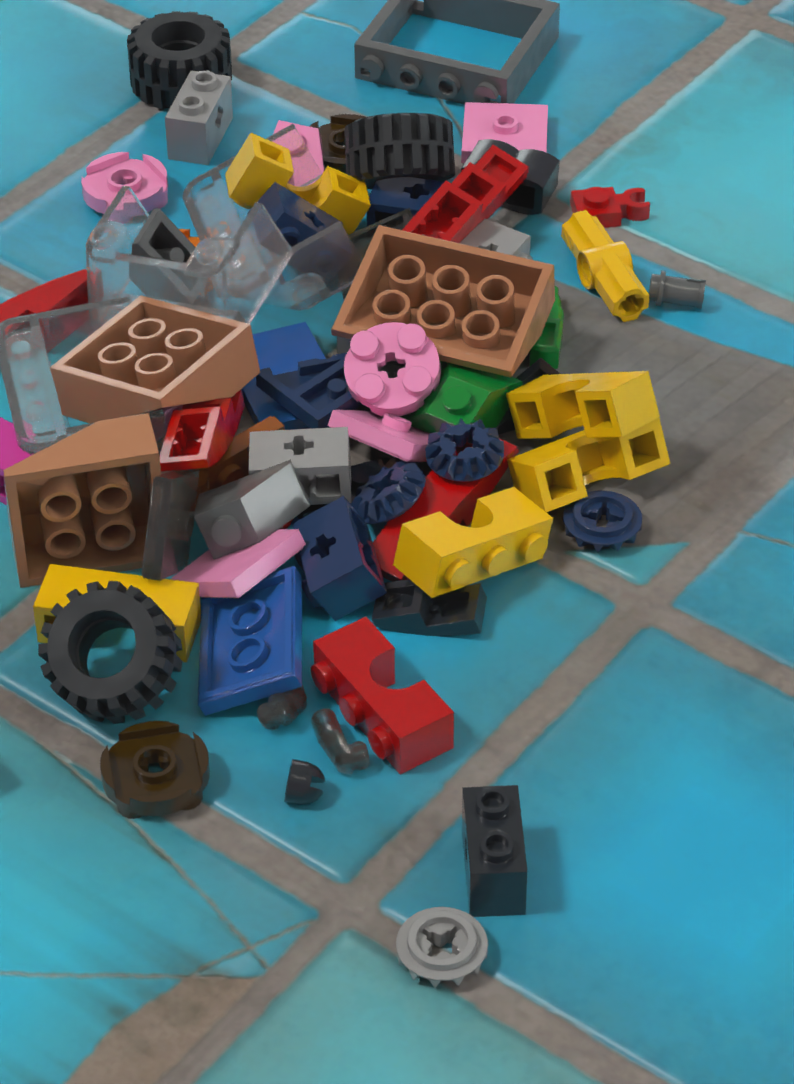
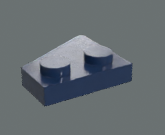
M347 352L333 355L328 359L315 358L298 362L297 371L277 375L272 374L270 367L264 368L256 376V386L311 429L328 428L329 426L327 425L333 410H355L362 405L359 400L357 402L351 396L346 383L344 361Z

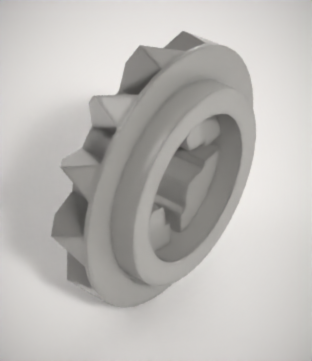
M450 907L424 909L409 917L398 931L396 938L399 965L406 966L409 969L413 980L421 977L429 979L434 988L441 981L452 980L459 986L464 976L468 974L478 975L481 963L484 958H487V935L479 921L462 910ZM452 942V954L442 951L437 956H432V944L442 947L446 943L450 944Z

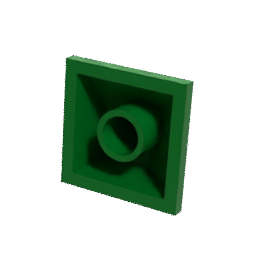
M440 361L441 378L436 390L434 391L433 388L431 394L424 399L425 404L417 411L399 417L412 422V427L429 434L439 432L442 422L452 426L457 425L460 418L466 424H473L481 419L485 428H497L509 409L506 393L522 386L523 383L521 380L513 377Z

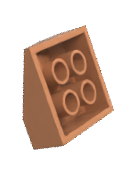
M140 295L50 367L62 415L93 424L101 420L139 415L164 407L232 397L260 373L251 324Z
M149 413L97 421L3 470L12 547L20 588L42 585L50 564L111 572L169 564L160 458Z

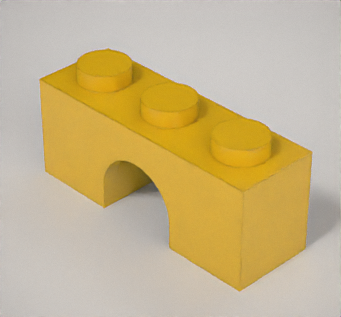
M250 132L225 173L229 198H232L239 206L251 209L272 184L276 182L341 221L349 240L371 206L366 183L327 166L321 177L313 184L303 187L293 186L288 183L294 173L290 150Z
M649 371L542 375L506 393L518 439L553 438L567 430L584 426L586 438L624 437L660 417Z
M660 418L624 437L586 438L585 430L507 459L514 487L546 513L588 497L585 485L608 478L631 480L671 464Z
M511 487L478 498L471 527L453 522L441 511L403 523L393 565L426 594L434 598L543 559L548 546V537L553 517L515 487Z
M57 564L49 565L33 605L37 640L39 643L48 642V639L40 632L44 622L53 624L56 616L50 612L53 607L58 603L64 608L70 602L66 594L77 589L83 595L88 592L86 585L88 583L98 581L104 588H107L109 581H118L127 589L130 585L140 589L164 611L176 627L174 633L181 639L183 650L176 652V655L183 662L188 661L201 623L199 583Z

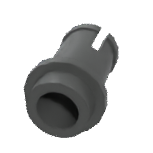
M661 270L660 275L651 274L648 291L650 295L649 301H656V306H661V302L701 309L706 280L666 276V271Z

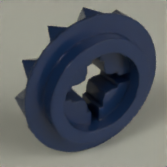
M460 418L457 425L454 426L442 422L439 432L430 433L428 436V444L425 448L426 461L429 467L443 478L461 482L479 480L492 474L501 465L504 458V441L499 439L497 428H485L481 419L473 424H466ZM466 443L473 444V448L467 447L463 452L460 451L457 456L456 447L462 448Z
M403 461L396 462L391 468L382 467L380 473L375 476H369V481L365 485L358 487L356 490L357 496L351 505L366 524H377L393 520L404 514L417 501L425 487V475L415 463L405 464Z
M604 490L587 492L588 497L567 504L565 507L563 522L565 524L566 536L576 538L578 547L591 544L594 545L597 552L602 547L607 546L615 551H619L623 543H634L638 531L642 530V513L637 504L630 498L616 492ZM602 515H606V520L608 521L606 527L597 526L598 520H601Z

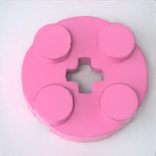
M116 152L104 155L92 161L86 168L87 175L85 178L82 177L81 180L83 199L90 208L105 214V219L108 222L124 223L131 216L162 208L168 203L167 170L158 159L146 154H142L143 161L129 159V152Z
M391 322L357 332L352 337L350 349L345 356L344 375L351 396L357 402L359 400L362 405L369 407L372 413L379 416H384L385 413L403 416L417 411L425 404L424 399L431 394L433 388L434 391L436 390L441 378V366L437 349L434 343L426 336L421 326L411 323ZM390 361H397V363L405 365V368L398 370V377L389 378L386 371H380L381 367Z

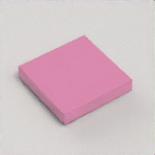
M278 529L260 543L217 559H213L210 550H208L171 579L199 583L200 597L240 598L302 550L306 544L299 529Z

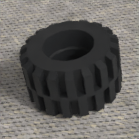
M191 11L161 13L153 18L144 19L141 21V25L134 26L131 34L128 35L127 49L131 87L133 93L141 97V101L146 104H154V107L161 109L170 108L190 71H210L218 75L231 76L232 80L229 31L224 28L223 23L219 20H213V17L209 15H200L198 12Z
M391 113L361 118L344 128L346 173L360 181H364L367 189H373L376 181L389 178L415 177L445 182L455 176L453 123L449 119L427 113Z
M98 581L86 584L87 593L82 595L77 589H74L66 594L70 602L64 608L58 603L50 611L56 616L53 624L44 622L40 633L48 639V642L38 644V655L46 661L45 664L40 666L44 677L52 683L50 687L58 696L92 720L103 722L104 718H107L113 724L125 723V715H130L136 721L146 716L143 709L145 706L150 704L156 710L164 703L158 697L164 689L171 693L174 690L177 682L171 678L172 671L181 672L183 661L176 655V652L183 650L181 639L174 633L176 627L171 619L140 589L132 585L127 589L118 581H109L107 588H104ZM115 628L133 629L136 646L133 657L122 671L110 677H90L87 668V658L95 640L103 633Z

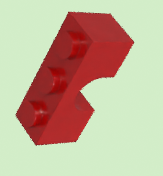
M363 617L313 641L314 664L310 670L315 685L323 694H330L339 705L345 720L351 726L357 725L367 736L370 746L377 757L380 759L386 758L400 775L454 748V711L425 680L402 689L387 688L395 684V647L367 617Z

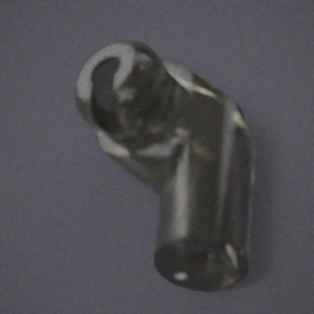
M303 682L302 687L283 693H275L269 696L268 702L259 705L257 717L265 729L273 731L279 728L281 724L287 726L306 709L307 695Z
M330 709L316 711L311 718L312 728L319 745L337 771L352 775L354 770L361 771L368 768L370 761L366 744L362 741L348 744L336 714Z

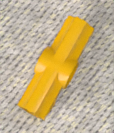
M587 210L573 213L571 218L562 224L561 237L576 258L577 271L582 285L588 290L595 288L613 316L620 317L623 322L637 319L639 314L649 307L650 295L633 271L632 257L627 245L623 241L613 242L598 218L591 216Z

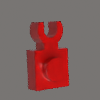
M590 187L588 189L571 191L570 206L572 212L587 210L591 216L598 218L604 228L621 226L622 218L632 221L649 219L650 203L645 202L644 188H630L621 194H615L613 187Z

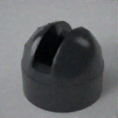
M292 759L284 802L300 805L311 804L317 801L323 795V791L310 787L311 782H325L323 772L312 763Z

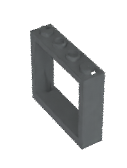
M388 0L354 44L355 78L465 104V102L500 103L490 100V98L496 100L499 95L501 96V103L514 104L559 38L560 3L547 0H424V2L418 0ZM412 14L522 39L501 70L389 45Z

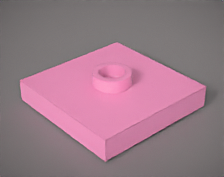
M465 102L461 163L464 164L478 141L484 139L503 141L518 150L535 149L546 152L548 105Z
M332 411L327 425L330 428L348 427L350 438L406 462H427L425 448L428 444L429 433L412 427V422L388 413H385L384 416H379L371 411Z

